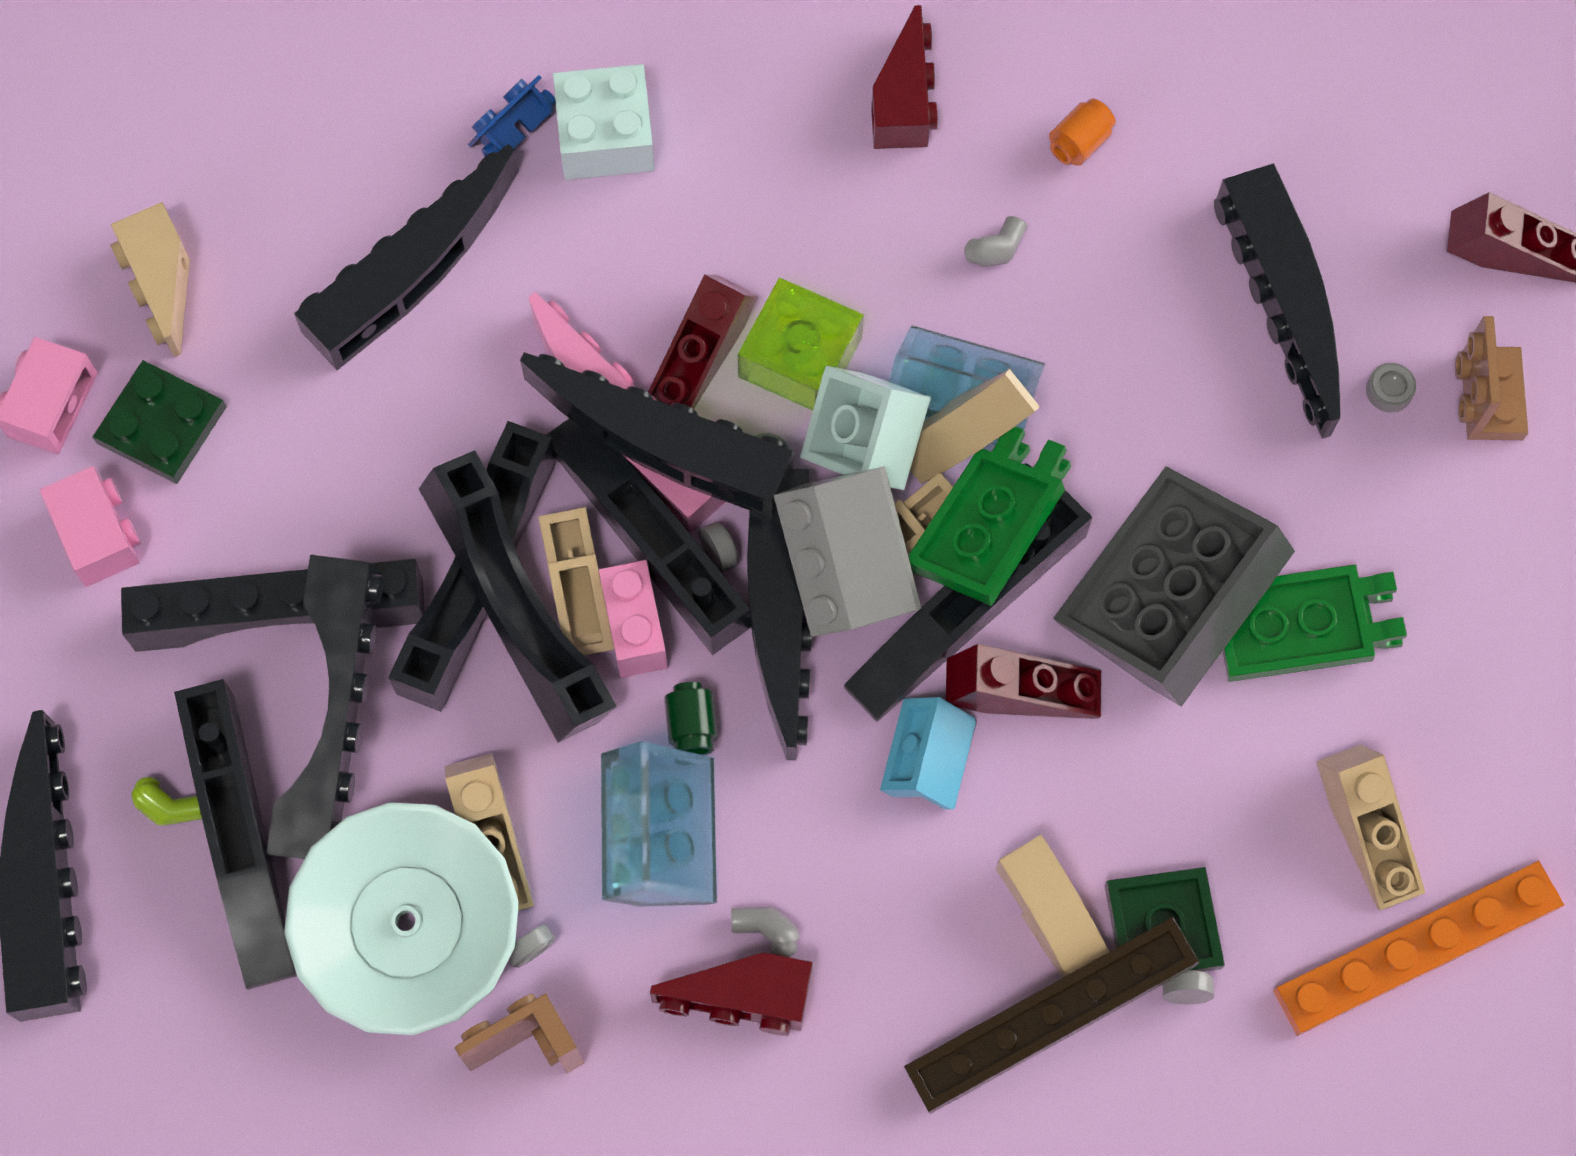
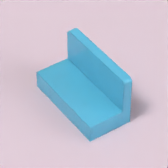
M940 697L904 698L880 791L892 797H922L944 810H953L956 805L976 719Z

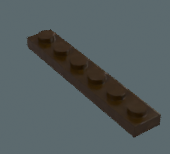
M1171 917L905 1065L904 1068L928 1112L932 1114L1199 965V960L1176 921Z

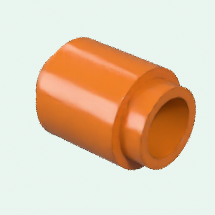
M1094 98L1089 99L1086 103H1079L1049 133L1051 152L1064 164L1082 165L1111 136L1112 128L1116 124L1113 113L1103 102Z

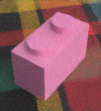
M34 337L28 351H23L17 360L15 367L16 375L9 390L4 391L0 395V428L9 438L59 455L98 372L87 354Z
M91 466L39 489L73 570L86 587L140 563L133 547L141 544L130 519L126 518L121 521L115 507L123 504L111 478L103 481L94 466Z
M647 560L598 569L620 678L667 669L666 650Z

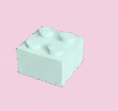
M644 64L553 73L560 152L565 180L655 171Z
M826 366L800 458L842 475L885 466L890 488L904 490L931 397L865 373Z

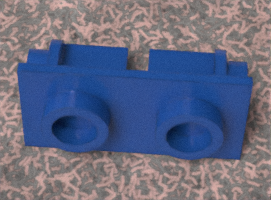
M538 75L529 84L523 79L518 81L503 96L509 103L498 114L489 109L471 127L477 135L468 145L472 147L479 140L485 146L481 152L486 156L492 152H499L507 144L514 149L526 137L514 126L517 121L531 133L547 116L554 112L555 97L548 90L544 89L540 93L535 87L542 77Z

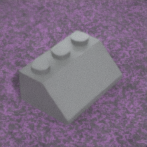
M885 466L805 483L774 495L811 637L856 629L922 609Z

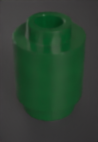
M683 682L674 685L673 692L665 695L664 702L668 741L670 745L674 746L675 755L678 757H699L712 753L714 751L713 742L718 739L713 692L703 689L700 682Z

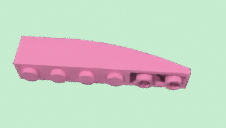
M536 292L528 297L532 318L548 355L557 358L565 367L582 373L584 370L594 371L604 376L610 384L624 389L632 386L633 380L629 373L617 362L608 363L599 354L601 353L599 345L587 332L577 333L568 324L569 318L556 302L551 300L547 303ZM622 455L690 534L725 503V501L671 481Z

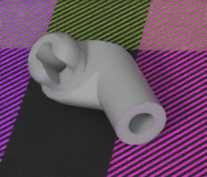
M1008 216L998 235L969 240L964 249L967 261L981 267L1008 263L1013 258L1027 229L1026 223L1020 218Z
M771 907L731 908L732 933H761L771 941L772 954L790 957L796 953V940L800 937L798 929L777 909Z

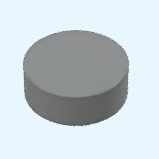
M1386 363L1377 367L1372 372L1366 385V394L1369 401L1374 407L1384 412L1403 410L1408 406L1416 392V381L1413 374L1406 367L1396 363Z
M715 522L700 529L699 535L704 552L720 572L736 566L738 562L737 550L726 528L721 523Z
M546 924L535 928L515 942V948L509 958L514 968H520L529 963L555 943L554 940L556 938Z
M1188 970L1163 984V999L1170 1003L1200 1004L1208 1002L1215 997L1214 979L1206 972Z

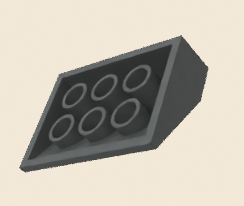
M1165 466L1053 619L1141 683L1182 707L1289 561L1295 550L1278 525Z

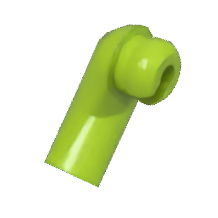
M143 777L135 783L131 793L132 802L138 811L155 824L166 826L202 819L197 795L172 799L159 787V781L153 777Z

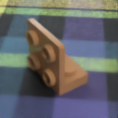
M1483 316L1475 331L1469 333L1467 344L1463 351H1459L1456 356L1455 373L1458 380H1463L1464 394L1461 395L1459 400V420L1461 423H1466L1467 440L1523 441L1528 435L1522 350L1521 347H1497L1494 316Z
M546 993L539 998H536L534 994L522 997L507 1008L508 1016L492 1025L486 1020L472 1026L461 1035L463 1042L454 1047L458 1056L470 1071L482 1066L531 1036H534L550 1066L560 1062L568 1074L585 1064Z

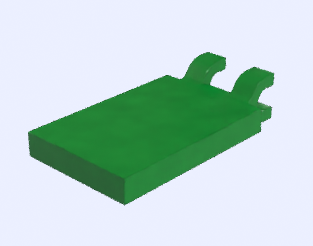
M1015 426L999 437L992 451L982 448L976 452L908 555L912 572L992 606L1065 491L1062 479L1072 467L1070 461L1063 459L1067 452L1066 446L1048 439L1034 467H1029L1022 464L1030 452L1029 445L1021 442L1025 436L1024 429Z
M1355 564L1277 576L1222 651L1228 682L1371 662L1375 658L1374 647L1379 649L1402 647V639L1407 637L1404 618L1399 617L1373 623L1369 603L1377 604L1393 601L1392 593L1397 592L1394 572L1359 578Z

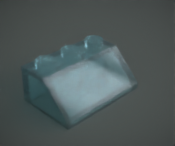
M911 325L895 356L889 382L931 397L925 416L926 419L940 412L950 400L1008 369L1014 373L1033 399H1035L1045 363ZM1029 417L1017 424L1016 427L1024 429L1025 432ZM997 438L991 443L996 445L999 438Z
M643 741L601 753L602 900L639 907L711 905L717 903L714 758Z

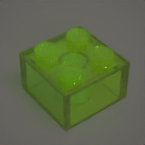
M779 277L737 354L738 377L813 411L825 367L831 366L846 369L862 339L864 314Z

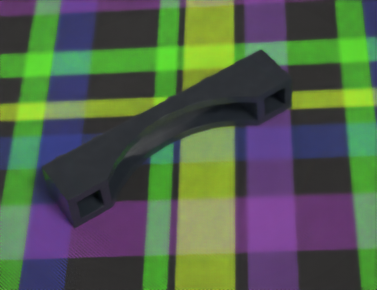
M507 421L488 462L486 471L499 493L503 515L516 549L554 466L556 454L552 437ZM456 556L429 607L409 632L388 677L396 695L440 712L486 614Z
M471 451L434 467L419 487V491L557 742L559 743L598 724L617 706L594 664L579 652L562 633L533 589L511 540L503 515L499 493L476 451Z
M310 554L303 605L316 626L325 651L329 676L328 710L321 738L308 765L292 787L273 804L266 854L305 859L311 846L342 821L344 802L350 803L355 788V774L349 773L351 753H358L362 739V724L356 723L359 703L364 704L366 702L369 691V674L363 673L366 654L373 653L377 633L376 625L370 624L373 604H380L384 586L383 576L377 575L379 566L370 562Z
M416 559L372 563L379 566L377 575L383 576L384 586L380 604H373L370 624L376 625V628L417 624L425 612L423 578ZM308 569L122 587V635L135 652L186 647L217 635L251 628L288 624H314L303 605Z

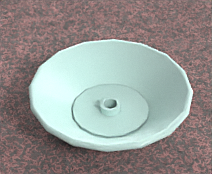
M389 802L347 816L311 846L289 887L284 934L298 979L327 1013L367 1033L414 1036L459 1020L494 989L515 948L519 901L505 858L475 824L437 805ZM406 913L413 914L415 916L413 928L408 931L400 930L398 926L399 918Z

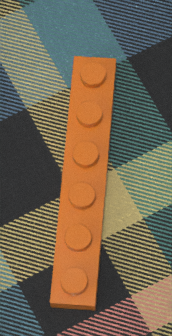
M1537 861L1276 987L1273 992L1293 1030L1299 1036L1560 909L1565 904L1540 861Z

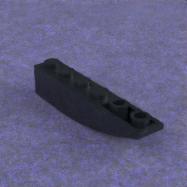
M507 144L499 152H492L486 155L480 161L476 170L463 180L452 182L444 190L442 197L428 208L423 207L415 211L404 227L392 236L388 235L381 238L373 246L371 253L357 264H350L343 268L332 284L320 293L315 292L309 295L301 303L299 310L294 313L301 333L336 370H339L411 312L447 276L470 249L496 212L519 172L515 150Z
M1273 163L1223 179L1217 198L1214 200V210L1219 223L1227 225L1232 236L1231 247L1236 261L1240 265L1244 264L1249 274V288L1254 301L1257 304L1262 303L1266 312L1269 336L1273 343L1280 344L1286 357L1285 370L1293 385L1298 384L1304 397L1303 410L1310 425L1317 426L1321 438L1324 439L1332 435L1340 420L1339 366L1334 325L1324 282L1311 243Z
M526 352L523 353L520 362L524 380L561 413L602 443L640 466L684 487L765 517L773 518L777 508L774 495L784 491L793 470L794 451L788 449L787 445L781 440L771 436H762L760 439L744 433L738 425L727 420L718 419L716 422L698 416L694 409L681 403H672L670 406L654 400L651 394L637 387L631 386L627 389L610 384L604 376L594 371L584 370L582 373L565 367L560 360L553 356L540 354L536 357Z
M570 418L546 434L553 439L556 459L637 561L647 560L651 579L712 656L751 628V609L666 504L619 452L596 439Z
M793 469L784 491L809 483V469ZM776 508L772 519L749 511L747 577L749 608L751 609V630L756 662L768 710L786 760L796 761L797 745L807 746L808 716H798L799 698H809L810 669H800L801 651L811 652V635L807 622H803V605L778 510Z
M1065 490L992 606L943 586L922 606V609L918 610L845 683L844 689L878 722L944 664L948 657L953 656L1085 539L1092 516Z
M224 679L175 691V699L204 830L245 987L249 990L296 977V971L284 934L285 919L270 855L266 854L268 843L235 696Z
M43 710L32 712L18 756L5 813L0 854V941L6 1013L19 1022L81 1012L80 996L86 995L87 992L85 972L82 965L77 966L75 949L76 946L82 945V929L78 916L72 915L71 897H76L78 894V883L73 867H68L67 849L73 848V831L69 819H64L62 801L69 799V785L65 772L59 769L58 754L65 752V740L61 725L55 724Z

